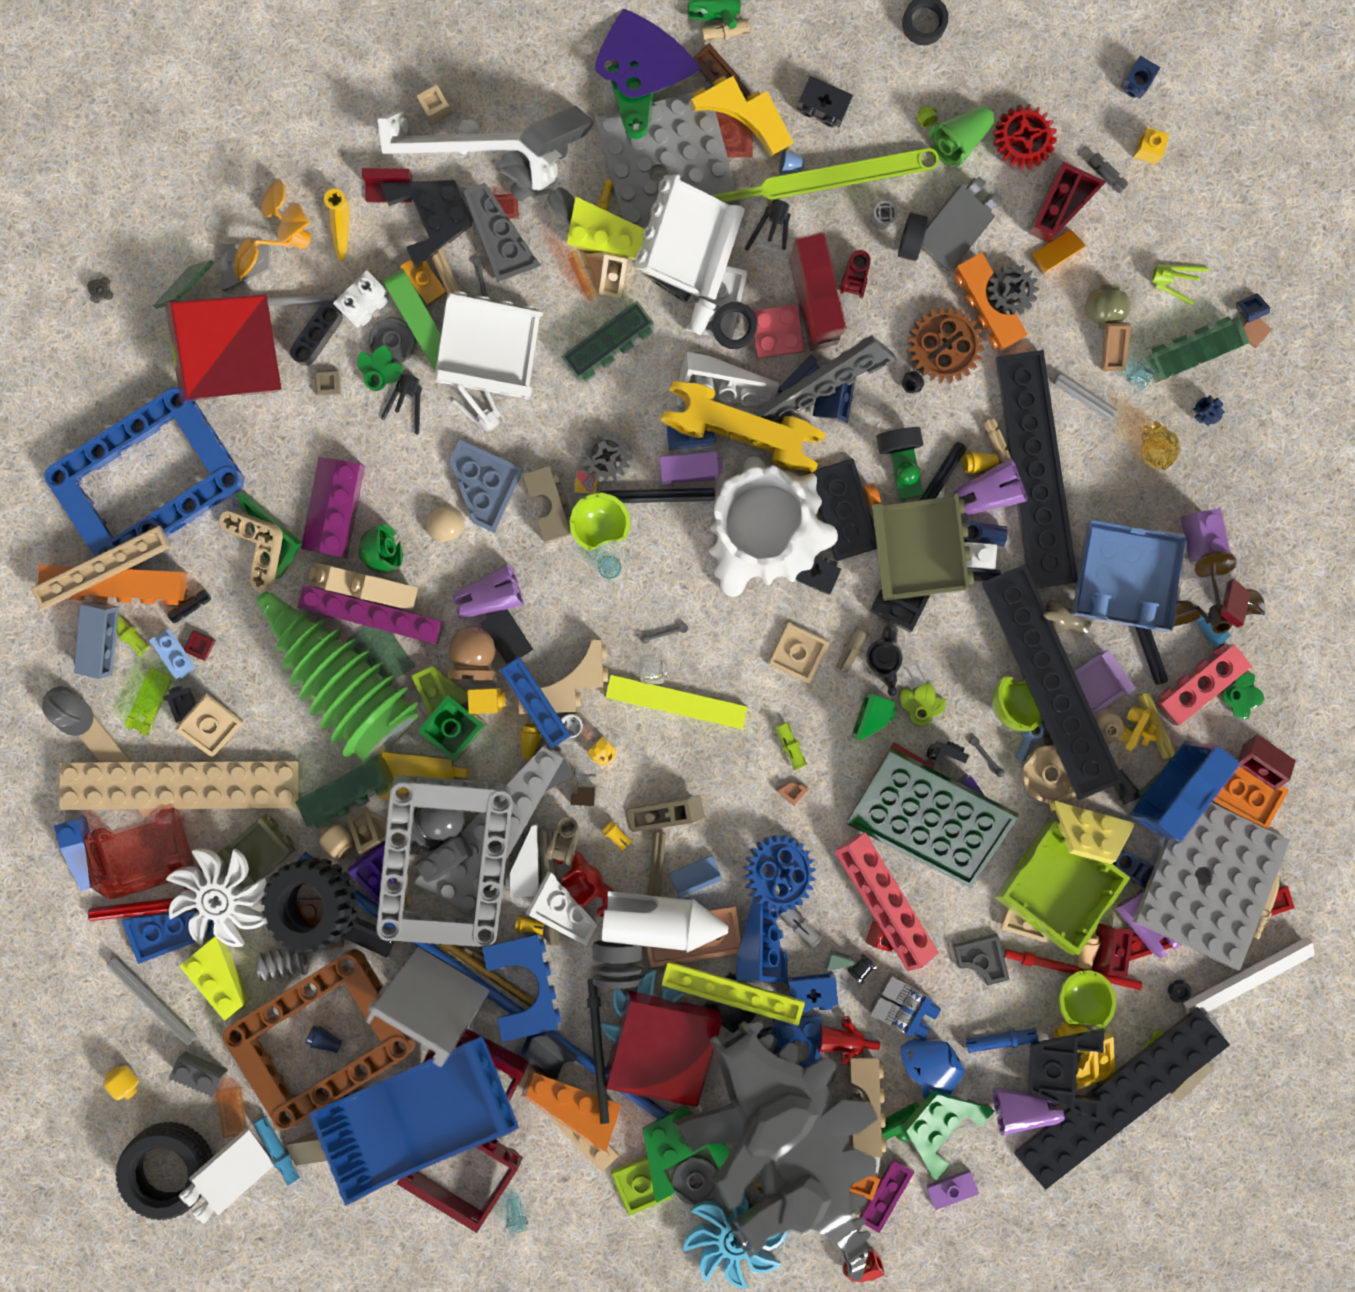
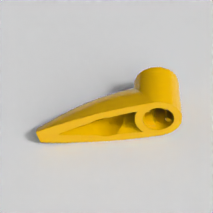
M333 188L325 193L324 202L328 207L330 230L338 261H345L349 237V201L341 190ZM336 198H339L341 202H338V205L334 206L332 202L335 201Z

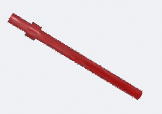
M1005 949L1004 958L1019 961L1022 965L1030 967L1036 965L1069 974L1087 971L1076 965L1035 956L1034 953L1028 951L1022 953ZM1090 969L1102 974L1111 984L1135 990L1142 989V981L1122 976L1106 975Z

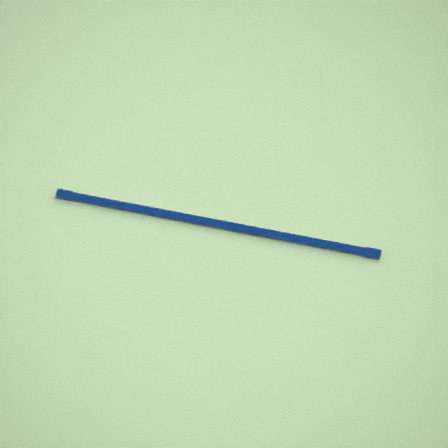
M304 852L298 861L314 857ZM356 889L354 897L358 898V906L378 919L379 905ZM391 922L385 923L389 928L395 926ZM410 942L489 989L490 992L487 998L509 1014L524 1010L432 943ZM554 1030L547 1031L577 1056L576 1061L596 1075L595 1062L592 1057ZM620 1092L656 1119L670 1113L648 1097Z

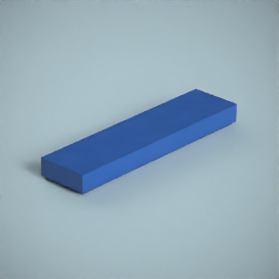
M520 656L499 669L551 749L572 736Z

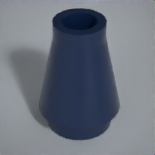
M313 1025L305 1043L310 1045L309 1048L337 1054L343 1040L338 1039L320 1025L319 1027Z

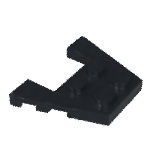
M455 180L386 182L380 184L388 206L408 199L413 200L429 239L407 246L408 254L415 269L423 265L422 263L430 256L436 255L438 250L448 242L450 244L473 226Z
M1105 1029L1031 1043L1028 1092L1055 1104L1060 1103L1071 1108V1111L1085 1114L1091 1117L1092 1120L1100 1122L1101 1098L1076 1095L1075 1091L1078 1050L1103 1053Z

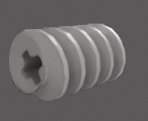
M286 948L285 955H282L281 950L277 949L276 956L273 957L272 952L269 950L267 951L266 958L263 957L261 952H258L256 961L258 978L260 981L264 979L267 982L272 977L278 980L281 975L283 978L290 977V974L293 977L299 976V973L307 975L309 972L307 952L300 953L294 951V954H292L291 950Z

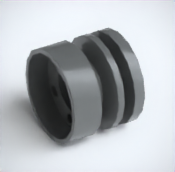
M602 940L593 942V960L603 962V964L593 967V973L597 974L593 976V985L609 989H625L641 985L642 977L637 974L642 973V967L631 963L642 960V946L605 942Z

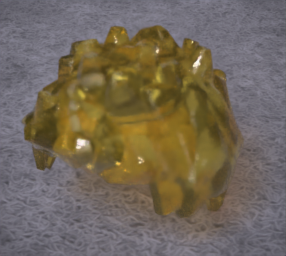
M1154 421L1151 427L1145 425L1141 436V457L1147 465L1155 470L1168 469L1178 459L1181 451L1177 435L1157 421Z

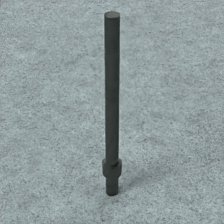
M592 978L587 979L589 994L587 1008H590L599 1118L600 1124H609L599 1011L601 997H598L597 986L593 985Z

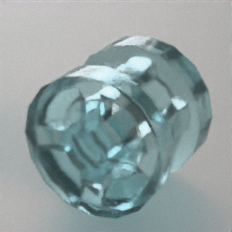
M1138 361L1131 369L1126 381L1135 383L1137 388L1142 391L1153 378L1155 370L1144 367V363Z
M605 556L598 563V571L605 579H615L621 573V563L614 556Z

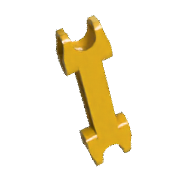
M672 381L669 391L683 399L685 411L682 413L664 411L660 421L678 432L694 438H702L705 430L772 452L771 462L778 467L812 473L816 470L818 463L804 455L802 442L821 443L826 434L807 421L785 416L783 417L782 424L713 401L716 392L707 386L681 381Z

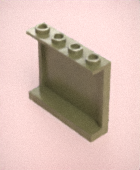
M958 493L955 496L891 505H882V503L872 505L882 593L885 601L970 590L969 584H974L973 571L967 570V561L971 560L970 546L964 545V537H968L967 522L962 523L961 514L965 513L964 499H959Z

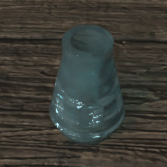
M520 1196L507 1198L506 1228H508L509 1234L526 1231L529 1222L521 1204Z

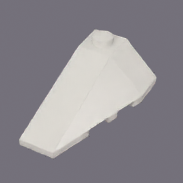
M686 352L680 370L679 381L698 383L712 388L716 392L713 401L727 406L731 403H742L743 406L763 405L775 398L779 388V383L707 355ZM677 396L676 406L685 408L683 399Z

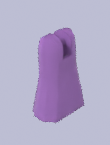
M1012 458L993 467L975 479L964 483L954 491V495L958 493L959 498L973 493L976 501L965 505V513L962 515L976 514L1028 501Z
M510 564L500 567L484 578L457 590L453 594L454 603L460 605L456 608L459 618H469L484 613L523 606L524 604L516 574Z
M1143 888L1133 895L1135 898H1127L1114 909L1140 937L1148 949L1157 957L1162 958L1167 955L1159 942L1164 936L1133 922L1145 891ZM1165 937L1174 950L1181 946L1179 943Z
M1004 1089L994 1090L993 1104L996 1115L999 1114L997 1124L999 1133L1002 1136L1056 1125L1065 1119L1062 1110L1049 1111L1048 1107L1060 1105V1103L1055 1104L1030 1092Z

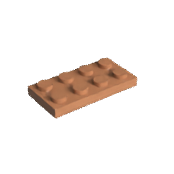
M736 905L708 909L729 926L728 933L690 952L647 946L650 968L665 966L668 961L683 963L738 954L741 936Z

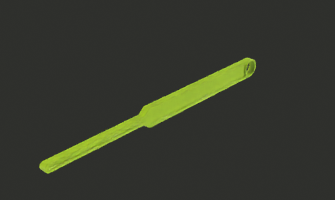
M926 148L765 179L762 185L758 187L710 196L724 203L763 196L770 201L929 171L938 165L939 155L934 149ZM925 152H930L934 156L935 161L931 167H925L921 162V156Z

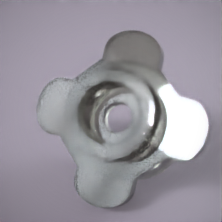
M107 277L88 282L87 287L92 302L99 303L100 300H111L114 293L110 290L109 286L111 281Z

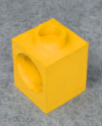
M1147 127L1139 136L1133 158L1156 164L1164 155L1170 134Z

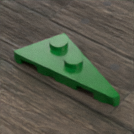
M245 491L239 492L237 497L243 512L247 511L248 515L275 524L282 530L283 539L275 576L276 579L282 578L303 543ZM252 524V525H250V527H251L252 532H253V534H254L255 528H254V525ZM270 532L262 533V535L267 534L271 536ZM264 552V553H263L264 557H265V558H268V557H269V559H270L269 554H268L267 552Z

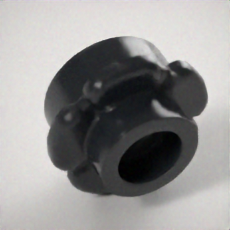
M916 371L907 372L903 377L902 387L910 394L918 393L924 387V379Z
M1175 980L1168 987L1170 999L1176 1003L1187 1001L1191 996L1190 985L1183 980Z

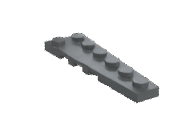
M870 335L863 338L849 350L842 352L829 363L822 365L811 375L802 378L800 382L784 390L771 401L764 403L754 413L758 417L778 423L783 420V417L791 416L799 410L814 404L817 397L829 396L835 393L836 387L846 382L848 385L856 382L857 376L867 371L869 374H872L896 361L895 355L876 337Z

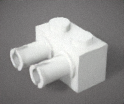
M366 270L333 304L356 327L360 324L364 326L372 318L371 314L377 308L381 309L387 304L390 294Z

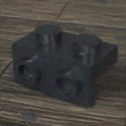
M936 741L935 744L931 743L926 752L927 762L937 767L944 754L965 764L969 755L964 753V747L950 741L947 744Z

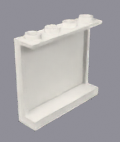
M665 175L659 185L657 200L651 209L652 216L649 225L644 231L641 249L636 255L635 269L699 298L716 300L745 208L739 205H728L680 181L679 175Z
M454 291L453 294H449L445 301L434 382L454 386L460 384L464 388L523 399L531 397L532 387L529 386L539 319L543 316V312H538L537 308L533 306L514 307V303L508 301H500V304L490 302V298L477 296L476 299L469 298L467 293Z

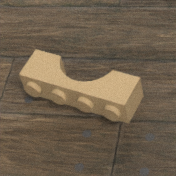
M851 1058L848 1061L849 1084L858 1088L865 1095L867 1102L873 1105L877 1115V1120L859 1134L851 1135V1149H857L873 1157H882V1152H886V1138L881 1135V1127H885V1113H881L880 1103H884V1088H880V1079H883L884 1075L883 1064H879V1058Z

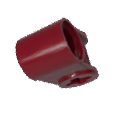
M857 250L851 254L843 276L840 294L845 292L859 295V298L863 299L871 263L870 255L866 251ZM856 257L862 258L865 266L862 268L856 267L853 264V259Z

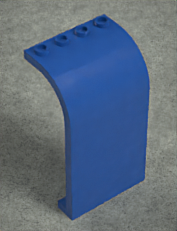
M483 1036L453 1049L442 1067L433 1063L435 1058H432L309 1113L312 1125L321 1143V1148L328 1161L330 1171L338 1187L339 1195L345 1206L396 1180L498 1137L506 1136L520 1128Z

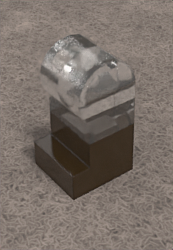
M583 761L579 763L575 770V775L578 779V793L571 795L570 805L594 806L596 767L592 762Z

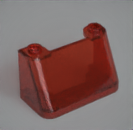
M174 807L161 809L155 816L156 822L117 834H113L105 828H98L93 830L92 833L84 835L90 888L105 898L118 899L171 883L166 879L178 868L195 867V861L179 811Z

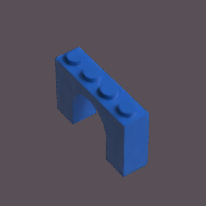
M538 934L482 947L487 971L520 965L531 970L538 981V995L530 1007L520 1012L497 1017L502 1042L558 1029L557 1023L561 1022L559 1009H554L552 999H556L554 985L548 984L547 976L551 975L549 962H544L542 953L546 952L544 939H539Z

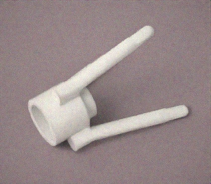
M460 384L457 386L478 413L477 418L456 399H453L452 403L470 418L480 430L483 429L488 433L501 423L498 419L501 414L497 410L490 392L484 391L492 411L490 412L489 409L482 411L463 386Z

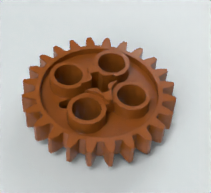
M951 306L947 313L944 312L943 307L938 309V314L931 309L929 311L930 317L923 314L921 316L922 322L916 321L914 323L918 330L911 329L909 332L914 336V338L907 340V343L913 345L907 352L914 353V356L909 361H917L918 364L914 369L922 368V377L927 373L930 374V382L935 377H938L939 384L943 382L944 378L947 379L948 384H951L953 377L959 382L962 380L961 373L968 377L970 375L968 368L972 370L977 368L973 361L979 362L982 359L977 354L984 351L983 347L978 346V344L984 341V338H977L982 329L974 330L973 327L977 321L969 323L970 314L963 318L961 316L962 309H959L956 314L953 313ZM950 324L953 328V333L946 334L942 329V325ZM958 332H962V336L952 342L948 348L943 349L934 358H929V355L936 351L943 343L949 341ZM925 338L932 339L935 344L934 348L929 349L925 347L923 340ZM958 342L966 344V353L958 351ZM938 357H946L949 361L948 367H941L938 363Z

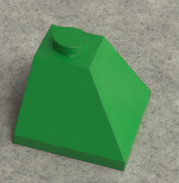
M865 693L851 737L861 741L888 725L889 720L893 721L897 708L894 707L895 702Z

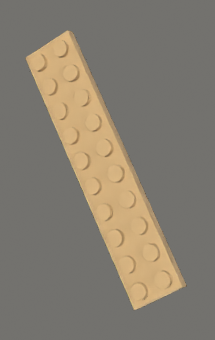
M300 761L60 762V810L300 808Z

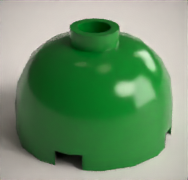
M382 524L367 530L361 537L358 555L371 570L381 573L398 569L396 567L402 564L403 552L401 543L399 542L396 546L393 536L396 535V532L390 525Z

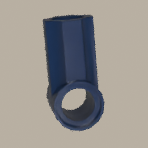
M976 521L967 522V527L970 526L974 529L975 536L973 539L964 537V542L1005 546L1008 535L1007 526L983 524Z

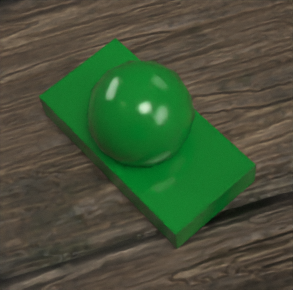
M915 450L891 453L899 500L922 496L920 470L917 465Z
M917 1102L886 1117L885 1127H881L882 1137L888 1140L895 1136L901 1142H910L902 1126L919 1107Z

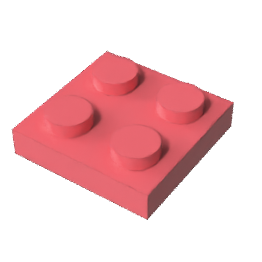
M797 304L753 311L757 318V331L754 336L757 359L804 352Z

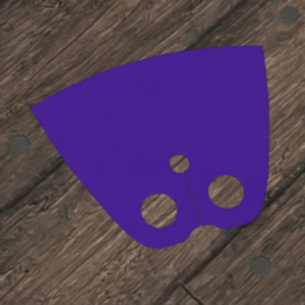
M626 9L622 10L612 25L595 63V70L600 76L606 80H613L617 83L618 90L631 98L651 94L702 70L693 57L673 37L647 19ZM615 60L619 64V69L616 72H608L604 68L605 62ZM637 61L638 67L633 68L630 66V63ZM636 77L641 81V86L636 90H631L626 86L627 79Z

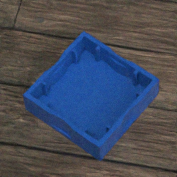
M1184 741L1158 778L1128 815L1148 831L1182 842L1241 763L1217 745H1199L1196 742Z

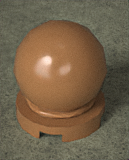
M471 626L457 631L451 638L449 655L455 666L453 667L454 669H448V679H469V675H473V680H494L495 670H489L488 666L494 660L496 650L494 640L487 631Z

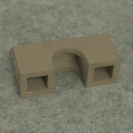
M547 466L523 474L530 498L545 496L552 503L551 512L546 517L537 519L544 542L548 543L572 535L569 524L571 515L566 516L564 507L568 506L564 492L559 494L557 485L561 484L557 470L552 471L551 467Z

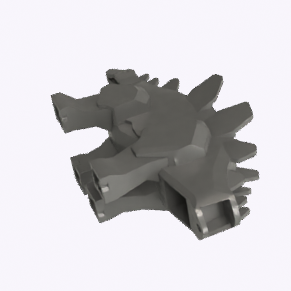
M743 1021L738 1025L739 1030L721 1042L716 1036L710 1038V1042L719 1060L731 1103L723 1108L682 1116L673 1121L685 1145L692 1152L709 1144L737 1142L719 1171L710 1176L723 1202L731 1210L740 1204L747 1184L760 1171L761 1185L765 1190V1195L751 1209L734 1218V1222L729 1225L742 1250L751 1258L764 1248L769 1238L789 1230L802 1234L813 1229L831 1239L841 1248L842 1256L848 1265V1276L854 1281L861 1280L868 1255L864 1242L870 1238L871 1234L868 1231L859 1232L865 1224L864 1218L852 1219L851 1215L853 1212L865 1205L867 1201L863 1195L850 1192V1187L876 1173L877 1160L873 1156L857 1149H850L849 1141L851 1140V1135L859 1134L877 1120L873 1105L865 1101L845 1099L836 1103L833 1099L836 1097V1093L831 1086L836 1077L834 1072L836 1063L830 1058L824 1057L807 1068L800 1066L802 1042L798 1039L792 1043H787L778 1055L773 1054L777 1038L770 1034L759 1039L756 1037L763 1027L761 1022L747 1024Z

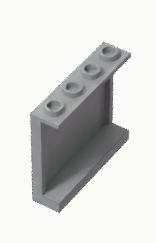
M417 947L413 954L408 953L401 964L403 968L400 969L398 967L390 979L392 980L391 984L386 982L379 993L380 999L374 998L368 1008V1011L371 1013L366 1022L370 1023L376 1015L438 1053L433 1063L442 1067L482 1007L490 990L420 947Z

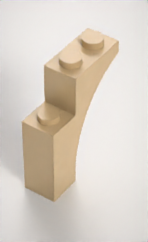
M316 562L309 572V585L413 611L418 587Z
M602 640L591 641L586 656L571 674L553 685L541 688L557 713L576 712L577 707L581 706V693L576 692V688L604 687V682H608V668H603V658H607V644H602ZM519 700V714H528Z

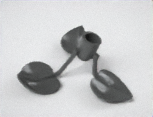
M567 145L557 149L562 155L558 159H563L567 155ZM518 150L506 152L499 161L496 170L516 182L511 186L513 196L518 201H524L529 196L536 198L539 195L550 194L548 196L550 206L570 225L575 203L574 197L561 187H558L555 191L551 188L541 191L533 190L528 158Z

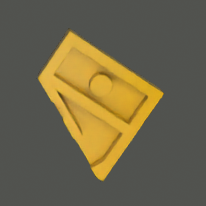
M1109 1032L1104 1035L1103 1053L1083 1051L1077 1066L1076 1090L1102 1081L1115 1072L1114 1037Z

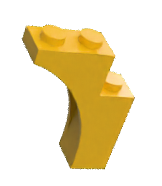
M723 76L714 81V87L706 91L703 87L692 94L693 98L690 100L689 105L693 112L701 110L716 111L739 120L760 140L769 158L794 143L768 91L762 94L757 91L748 96V102H746L734 77L726 79Z

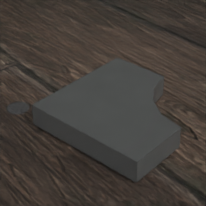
M998 934L952 945L957 967L959 969L969 968L977 971L983 977L987 986L1010 980Z

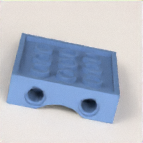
M1094 520L1089 521L1071 615L1162 632L1172 631L1187 537Z

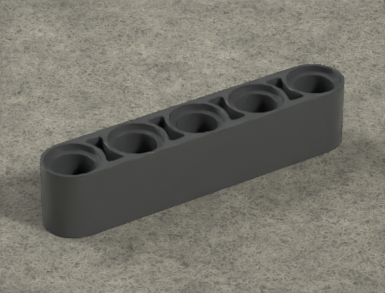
M573 106L531 124L523 132L519 141L540 158L583 138L594 125V121L580 108Z

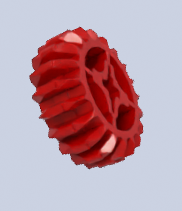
M1020 104L1017 106L1016 111L1010 108L1007 111L1008 115L1003 113L1000 117L1001 121H997L995 124L997 130L993 132L992 136L997 139L993 141V146L999 147L996 155L1004 154L1001 159L1002 162H1005L1007 159L1011 160L1009 167H1013L1015 163H1018L1019 170H1022L1024 164L1028 170L1032 169L1033 163L1038 167L1042 164V160L1046 161L1049 158L1048 153L1054 151L1055 148L1052 145L1057 142V138L1053 135L1057 132V129L1050 128L1054 121L1046 120L1048 112L1043 113V115L1039 114L1040 107L1032 111L1031 104H1029L1024 110ZM1018 121L1017 132L1007 136L1008 126ZM1029 122L1033 123L1037 128L1031 127ZM1042 138L1040 150L1032 153L1033 142ZM1012 146L1018 147L1021 153L1013 149Z

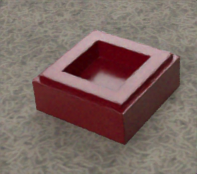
M193 630L184 650L186 653L206 661L216 640Z

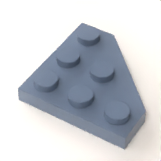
M459 439L449 461L470 513L471 520L474 524L495 533L524 469Z

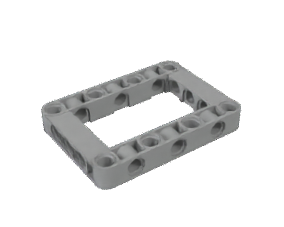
M399 775L392 781L377 922V934L380 938L386 941L488 947L494 944L498 931L512 812V794L506 784ZM406 787L409 789V792L401 794L397 789ZM498 795H504L506 797V799L502 802L494 800V798ZM414 807L486 812V825H484L481 848V868L479 869L476 892V912L474 916L471 915V918L456 917L453 914L442 916L429 915V912L415 914L403 911ZM399 832L402 833L404 837L401 839H396L392 835ZM493 840L501 842L500 845L495 847L489 845V843ZM390 878H397L399 882L393 884L388 880ZM487 885L495 886V888L490 891L484 889V887ZM387 922H391L395 924V926L389 928L384 926V924ZM482 929H488L490 932L487 934H481L479 931Z

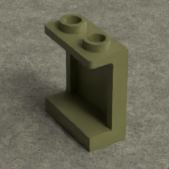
M260 816L254 824L217 854L228 867L230 866L234 849H237L244 855L249 868L248 875L242 881L245 886L252 885L264 878L296 850L293 846L294 841L290 836L282 834L277 827L279 825L271 816Z

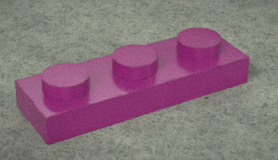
M894 1158L891 1160L879 1182L873 1201L869 1199L859 1216L865 1219L864 1225L878 1233L881 1232L915 1173L912 1168Z

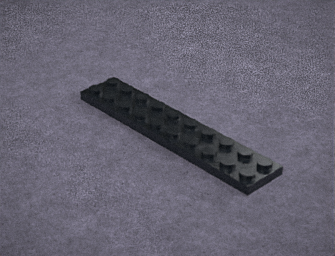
M1044 350L998 356L995 360L1008 447L1028 500L1017 504L1026 566L1036 588L1076 583L1078 578Z
M1026 564L982 582V587L1077 799L1082 800L1124 782L1051 620H1047L1043 616L1047 610Z
M1197 1006L1085 1095L1101 1098L1100 1122L1092 1120L1091 1117L1085 1114L1071 1111V1108H1068L1064 1111L1065 1119L1062 1122L1052 1126H1045L1014 1151L1015 1155L1045 1190L1229 1047V1042Z

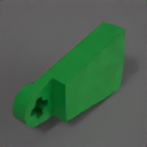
M631 62L630 66L636 68L638 67V62ZM619 65L608 67L609 72H616L619 69ZM631 77L627 79L626 86L631 90H636L641 86V81L636 77ZM611 80L626 135L631 139L643 138L647 134L648 126L651 122L654 92L641 97H627L618 90L617 83ZM639 124L638 129L635 130L633 126Z

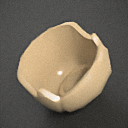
M438 507L432 510L427 517L426 530L430 537L438 540V542L457 539L464 530V518L460 511L452 507Z

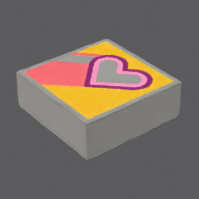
M575 470L573 493L582 495L597 493L598 480L595 479L596 473L593 472L589 475L587 471Z

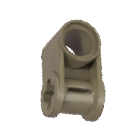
M564 817L559 820L553 839L548 847V860L557 859L566 862V865H571L580 837V830L574 818ZM567 827L574 828V831L570 834L563 833Z

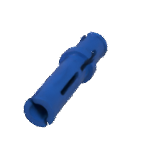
M1034 1027L1019 1031L1010 1029L1006 1033L965 1038L969 1054L1010 1046L1018 1048V1045L1038 1042V1034H1036L1037 1030Z

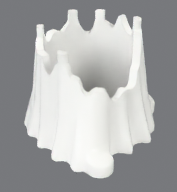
M752 456L745 460L742 474L727 480L721 487L719 497L714 505L716 519L710 526V530L717 536V542L710 547L709 553L718 561L714 575L720 579L721 590L725 595L729 597L739 596L752 577H760L766 585H770L779 576L786 577L789 581L794 582L799 572L810 570L813 567L814 558L819 552L835 545L838 538L837 530L831 524L824 523L817 518V511L821 506L822 500L816 491L817 477L814 473L800 476L792 471H782L775 466L767 468L762 459Z

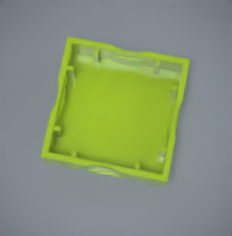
M1048 821L1038 832L994 898L1067 954L1079 955L1096 930L1102 915L1113 905L1130 877L1113 864L1069 853L1065 844V838L1059 830V823L1057 821Z

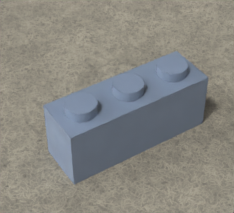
M95 601L80 604L78 632L76 634V655L74 656L75 674L96 679L113 674L118 606Z

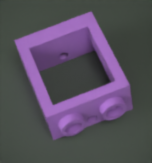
M717 451L660 457L662 485L718 480L719 474L723 473L722 457H717Z

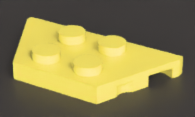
M1058 801L1050 804L1051 811H1056L1060 820L1058 827L1065 838L1068 852L1112 864L1117 860L1135 826L1133 822Z

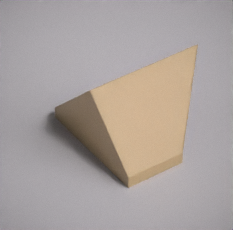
M609 252L584 254L598 285L599 294L622 299L629 268V257Z
M366 808L347 819L359 854L386 840L387 818L373 813Z

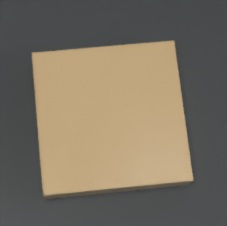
M787 622L767 664L810 684L830 642Z
M205 693L178 723L175 731L213 758L243 724V720Z

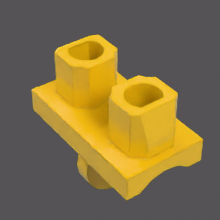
M1136 706L1130 709L1126 718L1136 723L1137 726L1133 730L1124 725V732L1119 740L1127 744L1125 747L1127 750L1132 751L1137 746L1141 736L1144 737L1141 744L1148 746L1150 741L1157 742L1160 739V735L1155 732L1158 727L1157 724L1151 723L1149 729L1146 728L1155 710L1149 707L1144 710Z

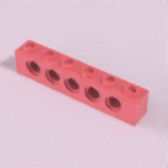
M866 832L851 837L834 851L907 972L923 968L939 953Z

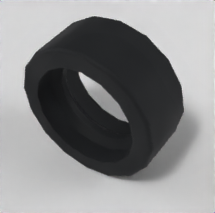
M912 0L908 4L902 18V28L905 36L917 45L936 43L943 36L948 25L949 13L946 5L941 0ZM922 7L930 8L937 13L939 25L934 32L921 33L913 27L912 15L917 9Z
M909 213L903 230L898 257L917 261L926 233L927 216Z
M730 302L724 304L716 311L712 322V332L720 345L728 349H740L747 346L756 334L757 318L749 306L741 302ZM731 312L743 314L749 323L746 335L737 340L727 338L721 330L723 317Z
M920 427L896 429L876 436L879 454H891L916 449L924 445Z

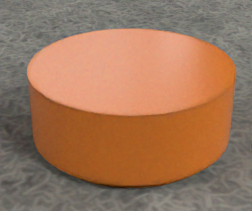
M874 483L864 485V492L870 506L880 504V496Z

